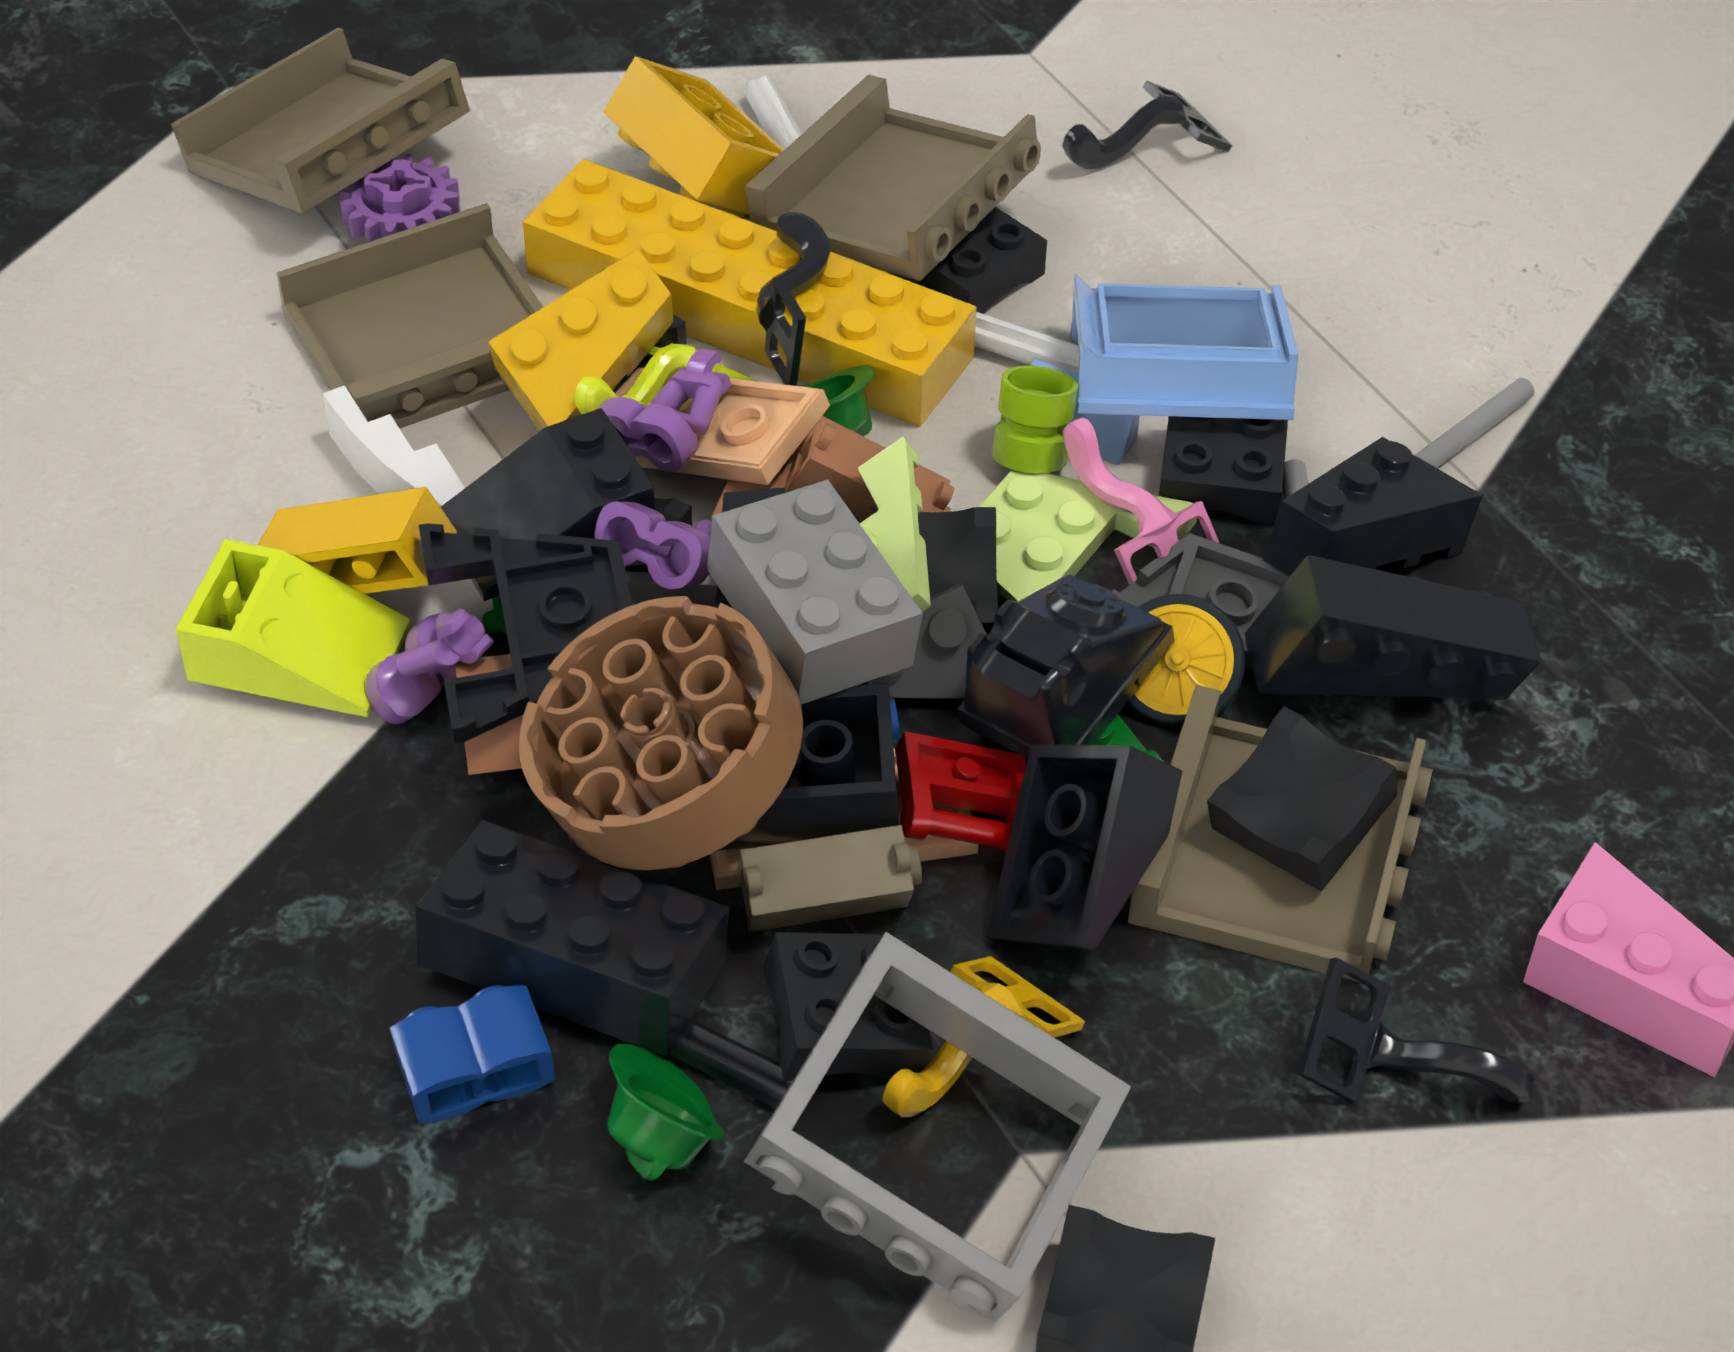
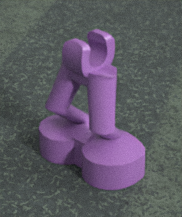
M699 349L690 357L686 368L679 369L647 406L631 398L612 397L605 400L597 409H603L635 458L639 455L645 456L659 469L666 472H675L696 453L698 442L694 433L699 435L706 434L719 399L728 391L731 382L727 374L711 373L712 368L722 360L720 352ZM689 398H693L689 414L677 411Z
M611 502L601 510L596 523L595 539L619 541L624 567L647 564L652 579L661 587L671 590L695 588L710 575L707 570L712 521L702 520L695 527L680 521H666L663 514L634 502Z
M459 609L455 613L442 612L428 616L408 632L405 640V652L388 656L371 668L365 681V693L368 701L374 710L391 724L405 723L418 715L439 694L444 680L453 679L456 676L455 663L458 661L467 664L476 662L494 642L488 634H484L485 629L481 621L477 617L469 615L464 609Z

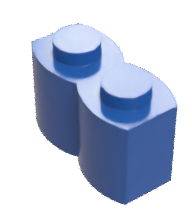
M526 985L490 986L479 991L472 999L464 1002L459 1007H423L411 1012L404 1020L390 1028L395 1054L418 1123L437 1122L467 1113L487 1101L519 1097L538 1090L555 1080L552 1052Z

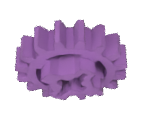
M408 153L402 159L388 161L339 191L343 226H349L353 239L366 236V242L461 212L457 178H450L449 168L442 166L434 169L433 158L430 157L423 159L420 163H414L412 154Z

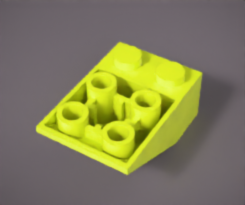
M224 539L175 631L188 681L368 717L373 707L365 693L367 674L372 667L386 657L399 653L411 627V619L284 550Z

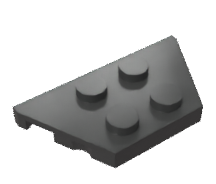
M1189 533L1171 547L1167 556L1154 559L1142 568L1135 582L1120 593L1115 589L1111 592L1116 594L1121 600L1136 607L1153 598L1168 594H1187L1213 603L1227 614L1238 629L1245 650V668L1253 670L1244 633L1290 576L1264 561V558Z

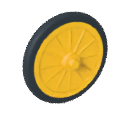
M1187 594L1163 595L1138 606V608L1173 626L1174 643L1141 685H1135V692L1126 704L1135 713L1150 722L1168 727H1183L1195 686L1199 685L1221 691L1218 714L1223 711L1237 694L1245 671L1243 641L1232 620L1213 603Z

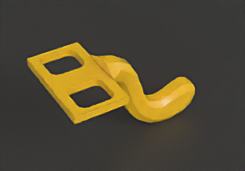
M992 956L953 965L952 974L1054 1038L1082 1030L1085 1020ZM974 972H989L1009 986L1005 987L999 983H988ZM1032 1007L1041 1008L1062 1023L1055 1025L1046 1023L1027 1009ZM945 1041L933 1060L920 1073H915L909 1069H901L893 1075L884 1090L883 1103L900 1117H912L920 1114L934 1105L951 1088L972 1057L948 1041Z

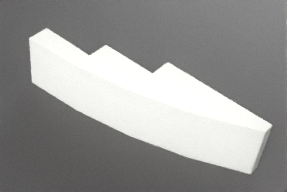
M345 385L323 393L330 437L355 471L378 494L427 487L441 507L465 489L437 443L413 451L390 414L368 422Z

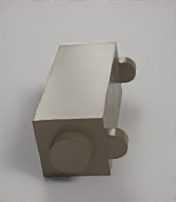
M902 825L740 850L737 867L749 933L908 907L914 892L913 885L922 883L921 863L915 844L908 845L905 842Z

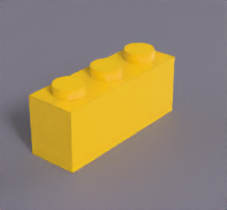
M421 487L277 509L258 545L284 550L366 594L429 585L419 525L427 523L440 524L444 527V533L456 534L457 531L428 488Z

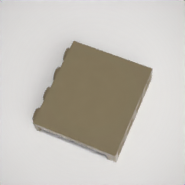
M336 28L172 123L171 126L190 173L304 214L470 112V108L455 62L440 59L411 77L353 59L343 29Z
M867 75L744 186L750 221L777 231V221L780 216L789 212L803 213L813 218L823 228L828 237L830 252L879 270L921 281L940 261L945 259L947 254L970 231L976 228L978 223L999 202L1003 201L1039 164L1041 146L1037 140L1034 115L1027 114L1009 133L1002 137L891 109L886 79Z
M487 203L276 272L284 316L329 390L345 385L368 422L390 414L399 429L510 390L495 369L488 341L543 308V305L493 235L491 208Z
M1196 685L1171 762L1172 766L1182 770V776L1169 835L1132 892L1128 923L1322 973L1327 972L1330 959L1337 957L1369 975L1373 957L1387 961L1396 921L1383 918L1386 905L1396 908L1400 907L1409 871L1408 868L1396 866L1398 854L1412 857L1421 818L1408 814L1411 804L1424 807L1433 772L1431 768L1420 766L1426 740L1416 738L1410 763L1377 756L1396 767L1398 795L1321 892L1211 828L1207 800L1221 783L1233 776L1248 760L1267 729L1217 717L1221 691ZM1346 974L1342 976V978L1357 981Z

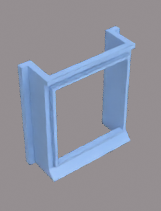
M1075 273L1070 334L1071 342L1079 343L1080 351L1077 393L1078 414L1294 420V395L1299 354L1281 285H1272V293H1266L1265 288L1098 283L1097 288H1090Z

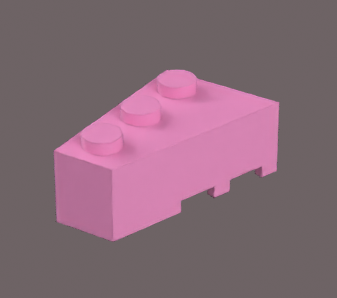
M1595 842L1539 931L1523 982L1715 1077L1734 1044V958Z

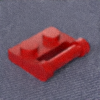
M904 731L895 747L903 807L899 825H902L904 837L922 841L928 835L1004 849L1006 855L1026 768L1025 757L1016 753ZM932 803L1003 816L1006 822L933 809Z

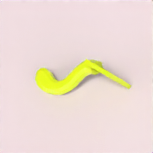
M674 343L663 348L653 346L648 352L653 357L649 360L631 389L621 397L634 399L647 406L679 369L686 368L688 360L696 352V349L691 345ZM716 364L711 373L727 374L729 378L755 381L720 364ZM594 376L583 377L577 385L575 404L582 415L596 410L605 400L618 396L605 381Z

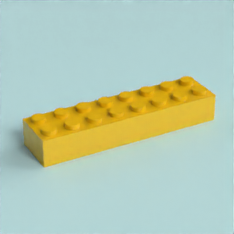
M582 159L522 222L528 274L572 290L601 270L606 269L631 252L639 249L671 293L673 314L686 321V336L776 371L764 351L766 331L759 323L756 310L760 289L770 279L801 260L796 251L779 239L777 231L586 159ZM830 252L826 271L821 278L809 289L794 296L806 317L798 380L810 384L841 370L857 366L874 368L875 376L864 386L868 407L915 426L921 427L974 358L977 306L836 253ZM785 304L784 316L792 328V316ZM778 341V353L787 368V357Z

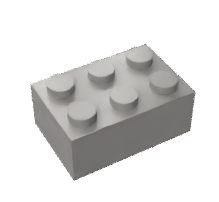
M829 480L712 516L707 570L731 607L745 616L761 634L792 681L800 704L913 666L923 613Z

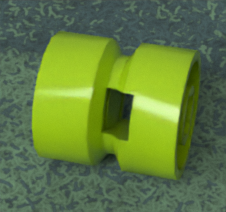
M1035 365L1017 366L1009 368L1002 373L998 410L1002 415L1001 421L995 425L991 454L995 461L1006 468L1033 474L1052 473L1064 468L1067 465L1068 455L1064 445L1063 430L1074 419L1078 382L1063 371Z

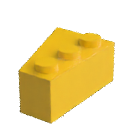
M636 249L488 341L495 369L539 431L547 426L577 417L581 414L575 404V391L583 377L594 376L600 378L613 390L625 375L629 376L672 325L674 318L671 293L640 250Z

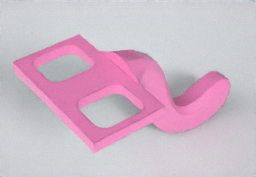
M1082 417L1066 425L1063 430L1064 445L1079 479L1104 503L1113 508L1132 513L1138 520L1140 534L1114 549L1129 585L1137 579L1131 565L1132 554L1151 544L1155 549L1158 559L1167 556L1171 547L1179 542L1177 537L1179 526L1194 517L1199 519L1206 538L1219 543L1202 501L1195 502L1178 513L1172 511L1148 491L1123 482L1109 471L1101 457L1097 435L1089 420Z

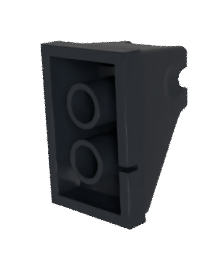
M1065 575L1017 602L1007 600L995 613L991 632L987 636L984 633H979L967 648L965 700L957 708L960 724L1022 755L1026 759H1028L1031 744L1093 745L1134 694L1135 685H1141L1174 643L1173 626L1121 600L1108 589L1087 583L1072 575Z

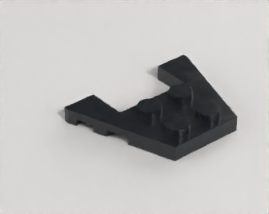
M427 523L419 525L429 586L491 575L497 577L513 666L511 669L444 680L455 744L466 742L524 715L528 702L537 703L541 693L552 678L547 668L562 650L595 623L617 611L632 606L619 541L538 533L536 541L500 538L499 531L495 529L475 528L473 535L444 533V527L440 524Z

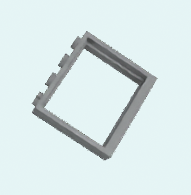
M885 932L859 971L744 1162L775 1181L772 1189L786 1195L795 1194L821 1210L824 1220L836 1230L848 1235H860L884 1250L886 1258L899 1270L914 1276L923 1275L947 1290L950 1299L961 1309L969 1304L992 1320L997 1321L1020 1299L1131 1086ZM873 995L1081 1125L1006 1266L792 1131Z

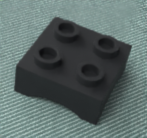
M994 207L978 223L976 228L970 231L947 254L945 259L940 261L921 281L888 273L977 306L976 312L984 314L1000 296L1013 287L1023 283H1032L1045 274L1047 239L999 208Z
M1168 416L1159 496L1191 503L1202 501L1206 510L1228 512L1246 518L1254 524L1274 526L1282 496L1288 420Z
M871 507V515L878 511V507ZM973 507L951 512H918L919 534L926 544L930 597L962 582L988 635L994 625V615L998 611L996 507Z
M1284 706L1271 721L1265 735L1248 760L1233 776L1221 783L1207 800L1211 828L1322 892L1398 795L1396 767L1377 756L1357 752L1336 742L1314 727L1302 715Z
M775 933L763 963L766 985L771 992L777 1014L780 1065L783 1081L794 1080L859 971L883 935ZM892 935L911 947L909 935ZM873 995L824 1076L841 1073H867L890 1079L901 1069H909L915 1073H920L925 1069L934 1050L930 1030Z
M1069 1205L1055 1268L1037 1334L1036 1352H1193L1216 1238L1193 1232L1162 1233L1142 1230L1118 1223L1094 1210Z

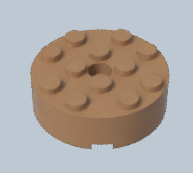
M673 596L644 601L617 611L595 623L569 643L547 668L552 678L544 688L537 703L528 702L520 728L519 751L525 778L537 798L578 847L597 860L615 867L631 870H655L681 867L689 862L705 857L728 845L739 836L745 835L755 827L757 821L780 795L794 769L801 747L803 716L800 700L792 681L761 634L745 616L722 603L716 608L693 604L688 596Z

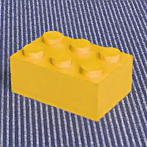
M637 56L634 57L603 111L620 128L617 135L623 141L639 150H644L650 156L648 164L654 170L670 179H675L682 186L679 191L682 196L708 206L710 204L719 206L725 212L740 218H744L746 214L749 215L744 186L785 150L708 80Z

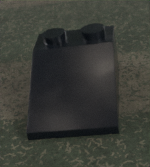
M600 408L543 428L442 505L441 509L456 529V534L473 535L475 528L498 530L500 538L536 541L537 533L595 539L594 534L599 514L608 503L634 502L655 510L654 486L603 409ZM495 575L471 579L483 601L500 596Z
M1031 744L986 938L995 942L1095 950L1169 835L1182 770L1132 746Z

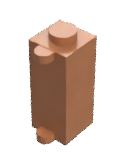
M822 416L795 451L785 490L789 492L829 480L860 524L871 516V507H877L858 467L884 450L885 447ZM921 465L914 468L915 485L921 491L923 510L920 512H951V508L947 506L954 493V487L949 485L950 480Z

